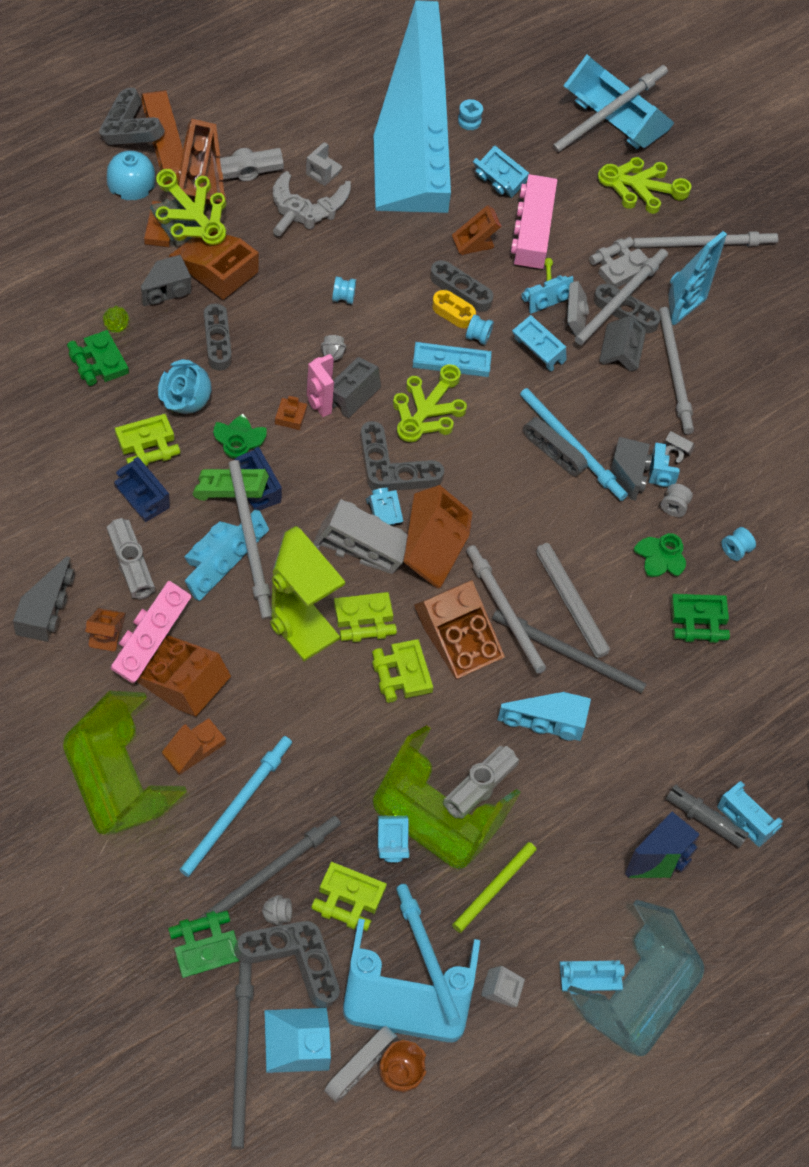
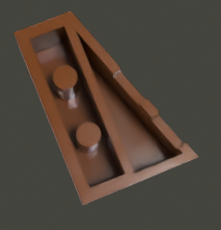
M191 119L186 131L178 174V186L192 201H195L197 189L195 180L199 176L208 177L211 189L207 192L205 204L211 205L210 198L215 193H222L226 199L220 164L217 127L213 123ZM202 182L199 186L204 187L207 183ZM217 199L214 203L220 204L222 199Z

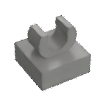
M670 431L666 438L669 446L666 447L665 455H669L674 450L678 451L679 456L676 459V463L680 464L684 460V453L690 456L695 445L693 442Z

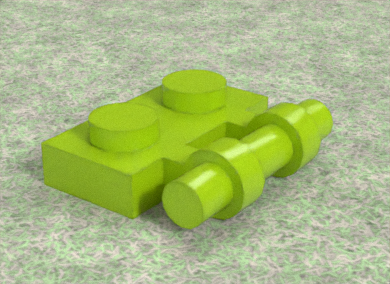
M166 414L115 428V435L123 455L131 452L135 454L133 457L126 458L127 464L134 461V458L139 457L148 466V463L158 460L164 462L171 460V456L180 454L178 444L167 446L166 442L174 440V433ZM156 445L158 450L147 453L143 450Z
M389 592L334 598L338 628L349 627V629L340 630L341 641L352 640V642H361L363 638L376 637L378 640L386 639L388 635L397 634L396 624H384V622L393 621ZM374 624V626L362 628L359 625Z
M419 639L391 644L392 655L384 656L383 649L381 648L372 651L374 658L372 662L375 672H378L381 681L379 682V688L381 693L385 695L388 703L397 700L395 693L397 689H403L405 698L433 693V684ZM396 667L398 677L391 678L389 668Z
M331 862L319 892L329 897L326 902L315 898L311 909L322 913L321 917L328 920L332 917L347 924L346 927L353 930L357 928L358 920L364 919L363 930L367 932L372 920L362 917V912L366 910L373 914L376 913L387 884ZM338 900L353 905L352 912L337 907Z

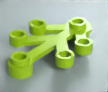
M634 157L630 162L619 167L614 164H606L598 172L600 183L613 187L622 197V205L625 208H634L637 196L629 192L624 184L630 185L646 202V211L652 214L659 212L661 201L654 197L648 189L672 194L673 198L678 201L685 200L691 191V183L683 178L674 180L673 184L649 180L653 177L664 178L668 167L663 162H657L653 167L642 171L644 161L639 157ZM629 172H632V173H635L636 175L630 176V175H625V174H627V173H629Z
M171 169L161 170L156 177L160 189L170 192L186 210L169 209L166 206H161L155 213L158 221L162 224H167L171 220L196 221L201 227H185L180 223L174 224L171 227L173 238L177 241H182L186 237H199L209 245L220 244L226 237L225 226L220 222L222 209L227 204L222 193H215L211 196L212 211L209 220L204 215L206 195L211 189L209 178L199 176L195 180L197 189L194 204L178 186L175 172ZM166 181H172L170 184L164 185ZM202 182L207 183L204 187L199 186ZM217 199H222L220 204L214 203ZM162 213H168L166 217H160ZM177 230H183L181 234H175ZM212 232H218L215 236H210Z
M447 364L441 368L440 382L426 400L422 391L421 378L410 376L407 379L406 389L412 393L417 409L413 417L408 408L409 397L404 393H398L394 396L393 407L399 411L401 422L397 426V434L402 440L414 442L419 440L423 433L439 431L443 435H448L453 431L454 422L451 418L442 417L439 421L423 422L426 417L450 413L455 417L465 415L467 404L461 399H456L451 403L436 405L448 388H453L459 383L461 371L457 366ZM447 424L449 427H443L442 425Z

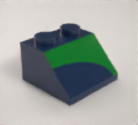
M672 811L635 849L625 875L629 878H671L677 870L682 873L692 861L691 857L698 849L695 844L700 834Z

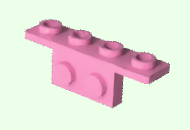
M168 581L147 611L143 608L133 621L137 625L134 631L130 632L127 630L120 640L119 645L122 646V649L111 665V670L129 682L135 683L190 600L191 595L171 581Z

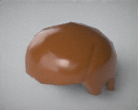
M402 1039L392 1042L383 1052L379 1061L380 1077L386 1087L392 1091L402 1093L416 1089L427 1072L425 1069L426 1054L424 1050L413 1041Z

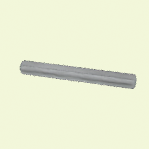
M549 543L539 545L536 553L594 655L597 658L606 656L610 648Z

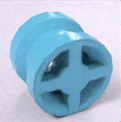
M468 99L463 101L459 108L458 123L463 129L475 130L481 125L483 106L476 100Z
M336 276L332 301L344 300L347 304H353L356 279L347 281L343 280L342 277Z
M474 314L469 323L466 338L469 340L477 339L480 344L486 345L491 335L494 321H484L480 316Z
M739 527L734 530L732 536L728 535L722 539V547L729 558L738 561L744 557L745 552L749 553L755 549L756 541L747 529Z

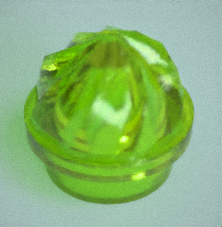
M117 305L112 308L109 307L103 315L104 325L112 332L123 331L129 322L128 313L124 308Z

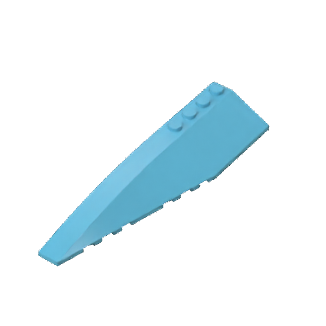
M415 1L373 137L375 211L448 213L451 185L448 126L438 1Z

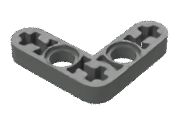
M130 87L121 91L99 130L106 144L152 142L158 140L164 134V127L158 118L133 119L142 101L135 88Z
M375 421L363 424L360 442L367 483L372 490L386 487L388 491L432 488L442 483L444 467L440 462L428 460L390 463L383 426ZM369 432H373L376 436L375 443H371L372 440ZM372 452H378L383 456V458L380 460H372L369 457V454ZM380 469L383 481H378L376 470ZM428 471H433L434 475L436 476L431 477V474L428 473ZM401 472H409L413 478L403 480L399 477V474Z
M301 921L245 932L235 943V956L246 964L295 955L308 996L316 1007H331L340 993L339 985L321 932L314 923ZM302 932H304L306 936H311L309 942H307V939L305 937H300ZM270 937H281L285 942V947L282 949L275 948L270 942ZM245 943H248L249 947L257 946L253 953L248 948H243ZM310 958L318 959L322 964V970H312L308 966L307 960ZM321 987L325 992H330V995L327 998L325 994H319L318 991Z

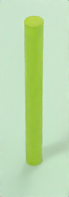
M528 842L452 924L457 932L461 933L534 854L537 849L532 843Z

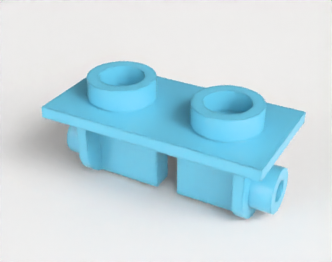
M559 275L552 280L544 282V287L539 284L526 288L521 296L524 302H529V313L532 314L569 299V285L573 282V276L567 278V276Z
M620 961L560 962L562 991L623 990L622 977L625 970L624 964H620Z

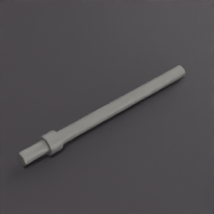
M662 65L651 74L647 73L642 76L636 85L554 143V150L557 153L643 90L647 91L652 88L658 79L668 73L667 67Z
M758 231L747 232V234L727 235L724 245L747 244V246H759V244L777 243L778 234H759ZM718 235L633 238V248L705 246Z
M660 249L652 258H648L642 264L641 270L575 337V342L582 345L648 276H652L659 269V264L668 256V252L665 249Z
M662 307L659 309V314L661 316V324L678 401L676 406L677 414L681 418L684 433L691 434L694 432L691 418L693 415L692 405L687 399L669 308Z
M233 460L228 464L255 585L252 587L254 598L258 599L261 618L266 620L272 618L269 602L271 593L269 584H266L240 463L239 460Z
M475 545L469 546L466 552L474 564L473 569L476 575L484 581L536 673H542L545 671L546 666L493 577L490 564L486 559L482 558Z

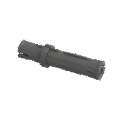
M675 784L672 788L673 790L670 791L666 798L667 801L688 813V818L692 819L694 817L737 846V848L742 846L749 832L744 831L705 805L702 798L696 799Z

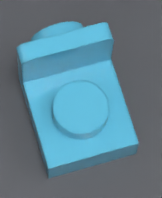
M655 443L649 468L648 483L657 484L662 487L676 484L680 472L679 468L668 466L669 455H665L666 444Z
M387 487L372 491L373 495L366 498L367 504L371 506L372 515L379 517L381 521L389 525L403 522L397 490L389 492Z

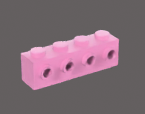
M528 174L527 184L522 183L520 198L524 199V202H519L517 216L521 217V221L516 220L514 235H518V239H513L511 253L516 254L514 261L516 265L544 268L557 179Z

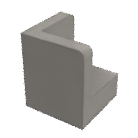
M325 142L313 151L306 161V175L323 186H326L342 171V166L328 157L329 145Z

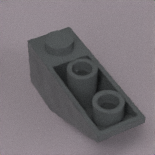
M66 556L21 597L13 619L15 635L49 642L51 633L57 631L59 625V616L57 615L59 609H64L66 605V589L68 585L73 584L75 569H72L70 557Z

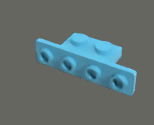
M254 510L251 513L256 542H258L269 531V528L261 512ZM219 521L184 556L189 565L197 567L185 579V583L194 599L200 601L247 553L241 524L235 526Z

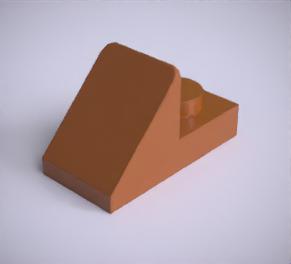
M487 205L454 232L452 237L459 253L462 255L494 248L490 236L502 226L494 208Z
M98 608L86 622L85 632L90 633L89 647L115 651L126 613Z
M209 718L192 730L185 724L164 748L162 755L177 774L180 775L224 746L226 738Z

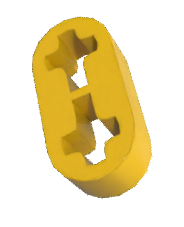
M440 290L433 296L432 309L436 314L459 328H468L473 315H476V310L471 304L447 290Z

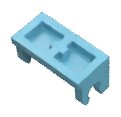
M530 315L512 330L515 340L519 343L523 342L546 363V368L550 371L554 370L553 366L556 361L562 365L567 360L566 346L533 316Z
M740 781L722 796L717 808L735 825L749 832L748 838L758 847H761L781 829L783 820L780 818L774 820L744 792L743 787L745 784Z

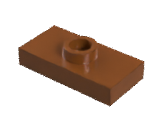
M152 201L144 242L147 245L170 247L171 227L174 225L175 220L162 224L158 221L155 213L161 206L177 209V204ZM162 213L160 217H166L168 213Z

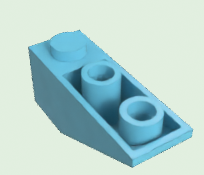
M560 692L502 703L498 721H502L512 727L522 726L530 728L534 732L541 734L550 733L558 735L565 740L581 741L591 699Z

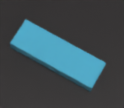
M416 342L412 368L440 371L444 365L452 364L460 369L461 374L489 377L492 351Z

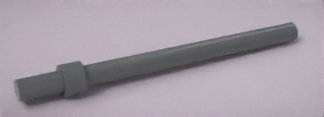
M497 609L492 619L510 628L502 612ZM517 617L529 638L641 694L643 693L646 683L528 625V621Z
M332 816L318 828H311L304 834L302 840L205 913L228 911L311 847L316 848L324 842V837L341 825L339 819L336 816ZM205 913L202 914V915H201L200 917H198L197 919L202 918V917H205Z
M243 962L239 964V984L235 986V1000L238 1001L231 1139V1149L234 1150L244 1149L250 1001L254 998V986L251 985L252 963L246 964Z

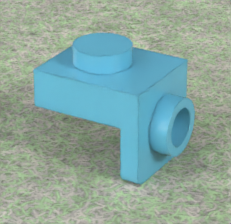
M378 816L377 851L379 858H384L387 862H401L402 858H409L408 816Z

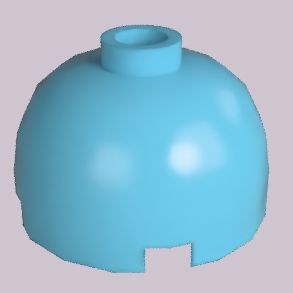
M137 151L120 152L112 158L107 166V186L111 193L114 194L115 192L121 195V199L138 200L145 198L149 195L152 187L153 189L155 187L154 166L151 160L143 153Z
M181 359L171 364L173 367L169 372H164L160 378L158 385L160 400L164 402L167 409L174 412L190 414L199 411L208 402L212 391L211 381L207 372L190 360Z

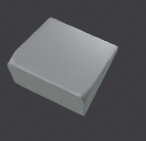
M503 966L491 968L487 973L481 996L515 1008L518 1006L525 979Z

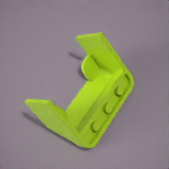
M294 526L284 533L273 569L272 620L270 624L274 632L278 635L281 634L299 657L306 661L340 640L339 634L313 604L344 586L345 581L299 527Z

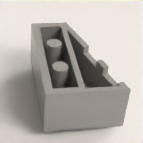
M340 499L323 520L313 544L318 550L321 546L336 550V556L344 558V555L348 554L360 558V564L393 574L404 560L408 534L400 528L381 521L379 517L357 508L355 504Z

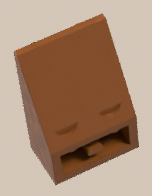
M214 231L210 236H215L218 232ZM227 234L225 239L217 245H209L202 238L193 237L169 255V258L181 255L189 274L223 300L257 274L259 269V252L241 238Z
M441 485L414 493L404 555V563L437 589L441 588L470 535L473 514L471 510Z
M472 580L414 604L424 630L455 679L505 657Z
M166 635L136 682L175 709L197 716L229 680L231 675L219 653Z

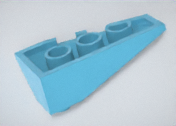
M724 231L707 243L680 272L675 273L671 278L668 298L673 325H676L707 299L727 236Z

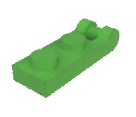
M230 469L201 470L198 478L200 483L195 486L193 491L195 498L204 501L208 497H235ZM241 469L247 498H261L269 477L266 470Z

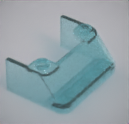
M636 900L633 905L645 923L635 939L636 950L641 959L623 981V990L616 991L610 1000L605 995L595 994L571 985L567 991L588 1023L627 1052L637 1056H644L651 1050L700 983L704 974V964L672 909Z

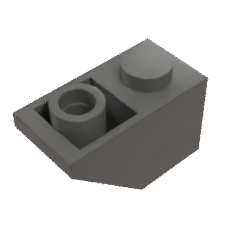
M181 255L156 261L141 285V302L143 307L191 294V276Z
M619 437L610 471L615 475L618 484L628 493V497L636 501L638 492H644L648 478L643 476L644 470L649 471L652 460V455H648L650 444Z

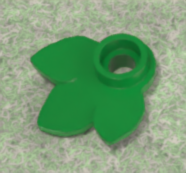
M241 414L229 426L216 422L213 434L215 439L223 445L225 454L231 458H237L242 454L248 453L249 449L261 446L266 439L267 429L265 427L252 429L248 419L244 414Z
M668 533L659 539L647 537L638 542L634 548V552L646 558L644 570L647 576L659 577L667 571L675 576H679L686 567V560L682 555L684 546L681 538L676 534Z

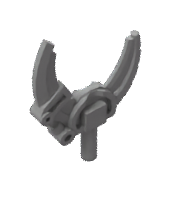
M288 171L284 172L273 186V200L278 207L279 213L284 215L274 227L273 233L281 236L292 221H299L306 228L311 229L322 218L327 217V219L333 220L336 210L348 199L351 181H345L344 185H341L332 197L328 198L326 196L317 200V204H312L309 199H304L298 194H290L289 181L291 175Z

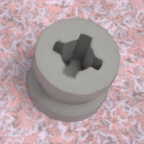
M671 484L666 491L667 496L661 502V508L668 515L682 517L687 511V505L691 502L693 494L684 485Z

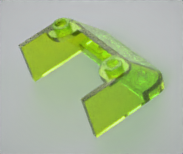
M109 690L64 738L63 749L93 825L100 834H114L158 818L187 792L185 786L149 785L143 791L125 748L135 734V725L131 713L147 698L146 694L142 692Z
M426 725L407 736L376 791L373 804L376 811L382 816H408V835L450 866L461 869L469 865L498 831L521 792L515 789L501 799L496 806L483 804L475 810L473 815L468 813L463 819L452 816L444 806V799L446 797L427 784L432 773V765L427 757L418 752L431 730Z

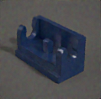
M259 447L235 458V460H239L241 469H265L269 475L262 497L247 498L253 511H260L281 503L282 487Z
M136 457L133 459L134 461L121 467L116 472L120 478L114 481V486L142 520L147 522L170 508L169 492L141 459Z

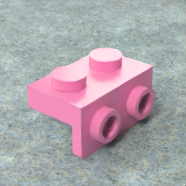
M331 354L318 357L308 364V401L314 410L317 409L322 417L332 413L334 358Z

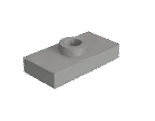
M579 281L572 282L569 285L567 319L571 330L577 336L585 328L586 315L589 314L587 296Z

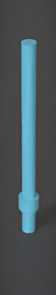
M528 388L520 393V396L554 431L585 456L588 467L598 477L597 481L604 488H609L620 501L628 496V493L616 481L615 475L610 470H605Z
M283 736L274 749L264 755L261 759L260 767L179 869L183 875L187 877L191 875L270 771H275L280 765L281 757L292 744L288 737Z
M401 884L396 889L401 900L400 909L404 918L410 923L450 1026H457L461 1023V1018L419 916L421 914L418 902L412 898L408 886Z

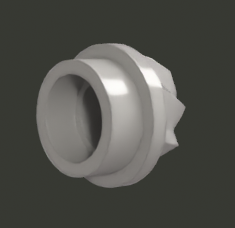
M338 335L325 336L324 342L321 343L322 353L324 356L331 354L334 361L342 358L344 351H346L344 338Z
M276 895L268 899L262 909L266 921L276 926L289 923L292 918L290 898Z

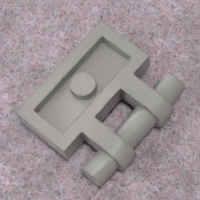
M631 237L624 240L620 238L614 241L612 246L602 247L589 257L592 265L601 263L602 266L599 268L598 274L607 284L613 285L616 288L628 283L641 270L642 264L648 259L639 248L632 252L628 249L634 245ZM615 254H618L620 256L615 260L611 258V256Z

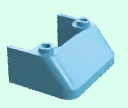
M588 55L584 57L564 84V87L577 96L575 101L585 109L590 106L597 112L630 89ZM639 95L606 117L608 121L629 136L627 142L636 149L640 146L646 148L668 132L674 124L654 105L652 106Z
M359 919L343 1005V1016L346 1021L354 1026L381 1030L384 1026H387L394 1033L437 1041L455 1042L463 1036L466 1027L480 940L474 939L468 968L455 966L448 969L444 974L445 981L461 1018V1023L453 1027L448 1023L434 986L380 976L382 968L380 957L371 950L360 949L365 920Z

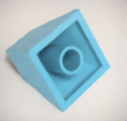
M327 1008L265 1010L266 1073L329 1070L331 1051Z

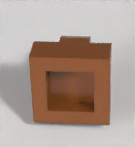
M288 396V399L282 398L275 417V425L300 430L307 411V404L299 402V398Z

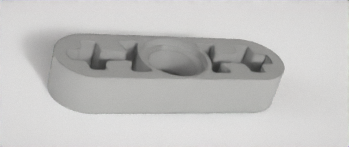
M384 1026L329 1082L324 1092L336 1103L339 1102L380 1060L383 1052L389 1045L397 1041L398 1036L387 1026Z

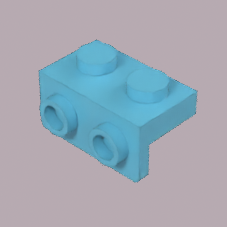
M496 146L481 161L477 158L473 160L476 167L475 173L483 181L487 179L493 183L492 187L501 195L506 193L512 198L519 191L522 183L525 184L527 182L529 172Z

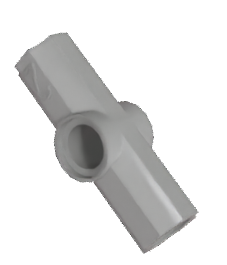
M241 148L235 151L232 156L220 158L223 179L238 177L242 181H250L255 179L259 173L284 169L280 148L252 152L248 148Z
M123 518L113 520L106 529L118 559L119 570L124 575L131 597L138 598L139 600L147 598L151 593L155 592V587L143 558L142 547L137 542L129 520Z
M499 746L482 763L472 766L469 776L444 799V806L448 812L455 818L463 819L480 801L490 798L493 794V789L518 765L519 759L514 751L508 746Z

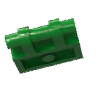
M108 330L83 338L85 346L83 348L78 346L76 341H70L67 344L70 359L77 364L81 379L85 380L89 386L96 384V376L99 375L102 376L104 382H108L129 374V368ZM92 358L94 364L91 365L86 360Z
M672 594V623H683L684 628L673 629L674 639H684V642L708 640L709 643H718L719 640L729 641V630L719 629V624L727 625L729 620L727 595ZM694 624H708V629H695Z
M227 910L219 913L211 911L205 913V917L192 921L184 919L179 921L178 925L168 927L170 939L183 937L185 945L174 948L182 979L240 961L234 954V946L237 942L234 930L222 933L220 925L230 922ZM209 928L212 937L195 941L193 933Z

